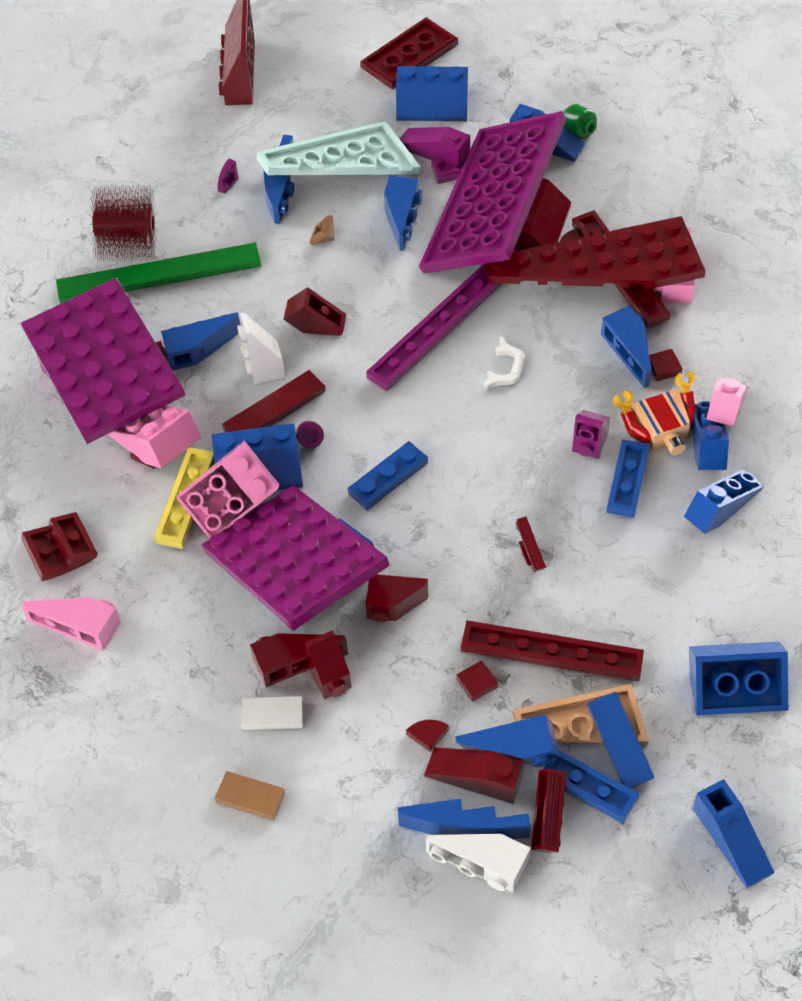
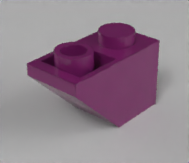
M586 410L579 412L575 417L572 451L582 456L598 459L609 433L610 417Z

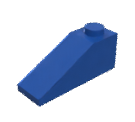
M519 104L510 117L509 122L546 115V113L542 110ZM563 127L552 155L575 162L585 147V143Z
M627 306L602 318L601 336L640 384L646 388L650 382L651 363L644 321L640 314H636L630 306Z
M546 715L455 736L456 743L466 750L493 751L523 760L525 764H533L534 767L548 765L552 763L551 759L559 758L552 721Z

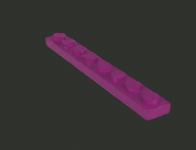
M483 265L480 266L366 371L367 379L388 391L501 284L489 283Z

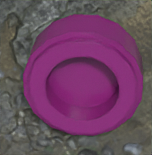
M304 421L296 429V439L304 448H316L323 441V429L315 421Z

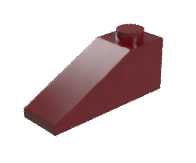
M277 633L272 636L261 637L256 642L250 644L253 661L265 687L308 671L309 664L305 642L322 634ZM336 635L343 656L348 655L345 635Z
M434 747L424 777L514 804L523 777L524 761L493 751Z

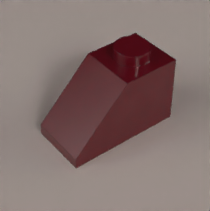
M307 287L287 300L283 320L302 333L340 336L343 334L346 313Z
M375 575L368 582L365 602L367 619H373L377 622L397 621L428 599V579Z
M329 631L306 641L309 670L324 700L329 697L341 696L348 689L352 688L350 672L334 631Z

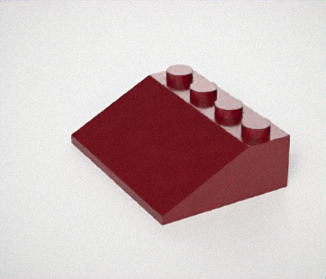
M237 0L225 24V34H221V45L224 50H220V59L223 65L219 66L220 80L223 81H219V95L224 96L225 105L253 104L255 36L250 0Z

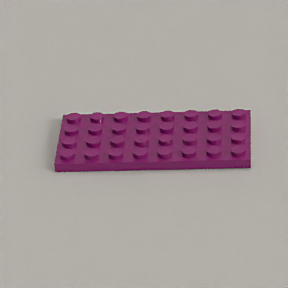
M563 111L479 129L419 264L423 274L510 260L567 119Z

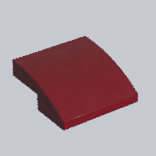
M77 512L50 518L49 526L22 532L21 540L41 581H46L75 570L92 561L98 555Z

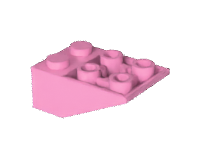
M168 405L107 434L129 452L135 454L145 464L158 468L166 466L188 449V447L201 439L190 411Z
M243 441L179 493L176 498L210 539L213 535L229 528L236 520L242 518L278 490L279 483L249 445Z

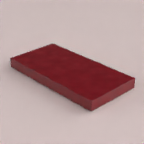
M425 17L361 60L360 67L393 90L396 88L397 66L426 67L457 46L458 38Z

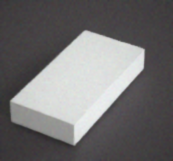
M303 697L242 698V730L303 728Z

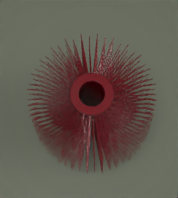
M139 184L137 198L136 191L133 196V187L131 189L129 186L128 199V192L126 187L124 190L123 185L122 200L121 192L118 199V187L115 200V186V191L113 190V203L112 190H109V186L108 193L105 192V186L103 193L102 185L101 202L99 194L98 203L96 190L93 209L95 206L96 208L93 216H91L92 224L89 225L93 227L92 232L97 244V260L99 251L101 260L103 254L104 262L105 246L106 253L107 247L109 248L110 260L112 246L111 260L113 249H115V257L119 261L121 246L120 255L122 260L124 255L125 262L126 247L127 254L129 248L128 241L130 243V260L131 255L132 260L134 258L135 244L136 258L138 257L139 261L141 246L142 257L143 250H145V261L147 247L148 257L149 249H151L152 260L155 240L153 243L152 241L155 236L156 222L151 200V186L149 197L146 194L147 204L145 191L148 193V186L145 190L144 185L143 197L141 189L140 200L142 208L140 202L137 204L140 194Z

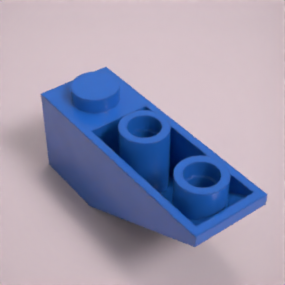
M389 175L384 191L385 212L398 247L401 251H404L406 241L411 240V223L416 222V205H421L422 190H419L418 179Z
M238 312L161 331L172 371L199 364L238 335L237 326L240 325Z
M701 401L695 404L694 425L692 427L694 453L698 470H727L729 437L725 425L707 420L711 402Z
M741 470L698 490L684 518L706 534L725 523L758 494L764 486L756 481L752 474Z
M723 779L698 792L692 809L746 889L773 875L775 872L742 804L726 781Z

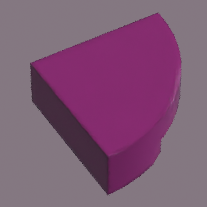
M230 158L222 167L218 179L217 189L224 194L239 179L236 161Z
M442 160L431 161V168L438 184L458 179L461 171L457 166L445 164Z

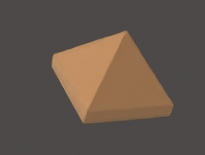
M328 215L315 225L310 238L311 245L334 240V221L332 215Z

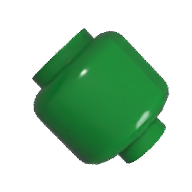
M573 104L564 110L567 118L563 126L565 129L579 139H585L594 133L597 127V116L593 110L582 104Z

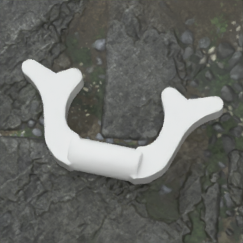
M502 336L499 337V346L495 349L496 356L508 355L515 360L511 372L507 375H497L492 371H488V379L483 384L484 391L499 385H512L520 380L525 363V354L520 349L510 346Z

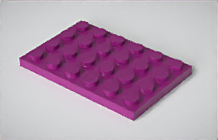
M117 278L20 323L86 444L186 396L182 385Z
M294 485L283 490L279 495L261 504L251 513L236 520L229 528L213 535L209 540L201 544L204 552L292 631L390 566L387 556Z

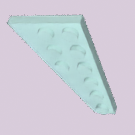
M386 121L257 152V161L267 175L420 174L421 166Z

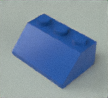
M397 66L396 121H467L468 67Z
M294 423L212 434L215 464L245 441L279 483L278 490H284L293 485L297 488L303 487Z
M780 642L689 646L690 681L696 715L789 711L788 651Z

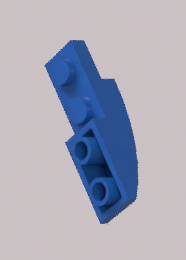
M283 134L279 146L294 143L293 136ZM264 171L267 205L274 222L280 224L283 214L286 215L288 212V199L294 195L295 183L291 182V175H267Z

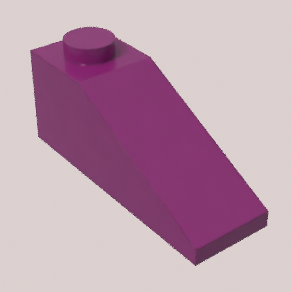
M451 127L408 128L399 138L409 152L431 161L442 160L445 164L455 165L459 169L464 165L470 151V135Z

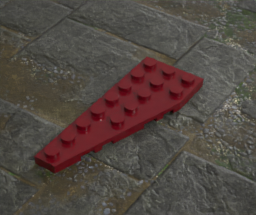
M682 216L513 251L510 260L483 264L488 282L494 284H520L523 281H538V285H547L548 282H562L563 286L603 287V284L618 283L620 287H630V284H645V288H657L704 278L706 271Z

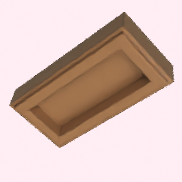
M226 771L215 796V801L218 804L274 821L284 798L285 789Z

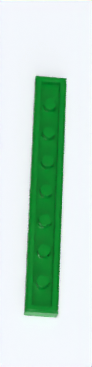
M255 242L56 279L61 304L114 278H117L123 290L128 292L261 267V262Z

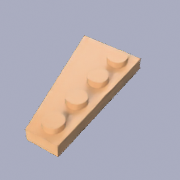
M632 684L514 709L512 713L515 722L546 715L552 721L556 743L604 744L587 708V703L616 691L639 744L647 745L649 742Z

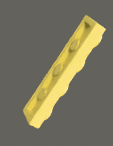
M188 447L154 537L156 544L183 549L194 519L177 500L176 496L214 465L213 451Z

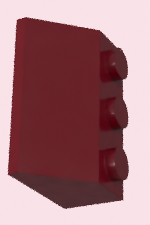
M542 178L513 251L559 242L571 207V201L549 179Z

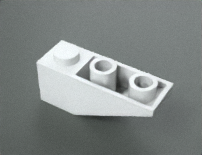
M240 313L242 325H238L237 328L242 342L240 346L243 358L245 359L243 363L246 375H252L254 385L285 378L283 359L277 341L245 313Z
M503 834L428 835L426 838V852L434 860L440 863L449 862L457 866L467 876L481 877L487 880L491 887L499 891L506 889L512 893L514 892L530 859V847Z

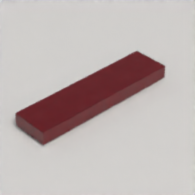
M308 370L222 423L223 430L225 432L272 426L326 392L325 385Z

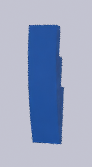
M461 799L397 807L399 826L430 835L503 834L511 839L530 838L531 825L528 813L496 818L494 806L463 810Z

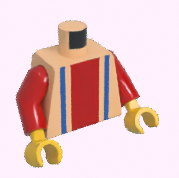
M689 371L687 373L688 383L682 381L681 373L676 376V385L682 388L680 393L678 389L635 403H632L633 395L628 390L622 393L625 403L621 401L618 394L615 395L612 401L615 407L622 409L620 414L627 433L642 443L650 444L649 448L651 450L667 447L672 455L681 454L686 449L683 441L688 438L689 429L694 425L695 401L694 393L690 391V385L695 380L693 372Z

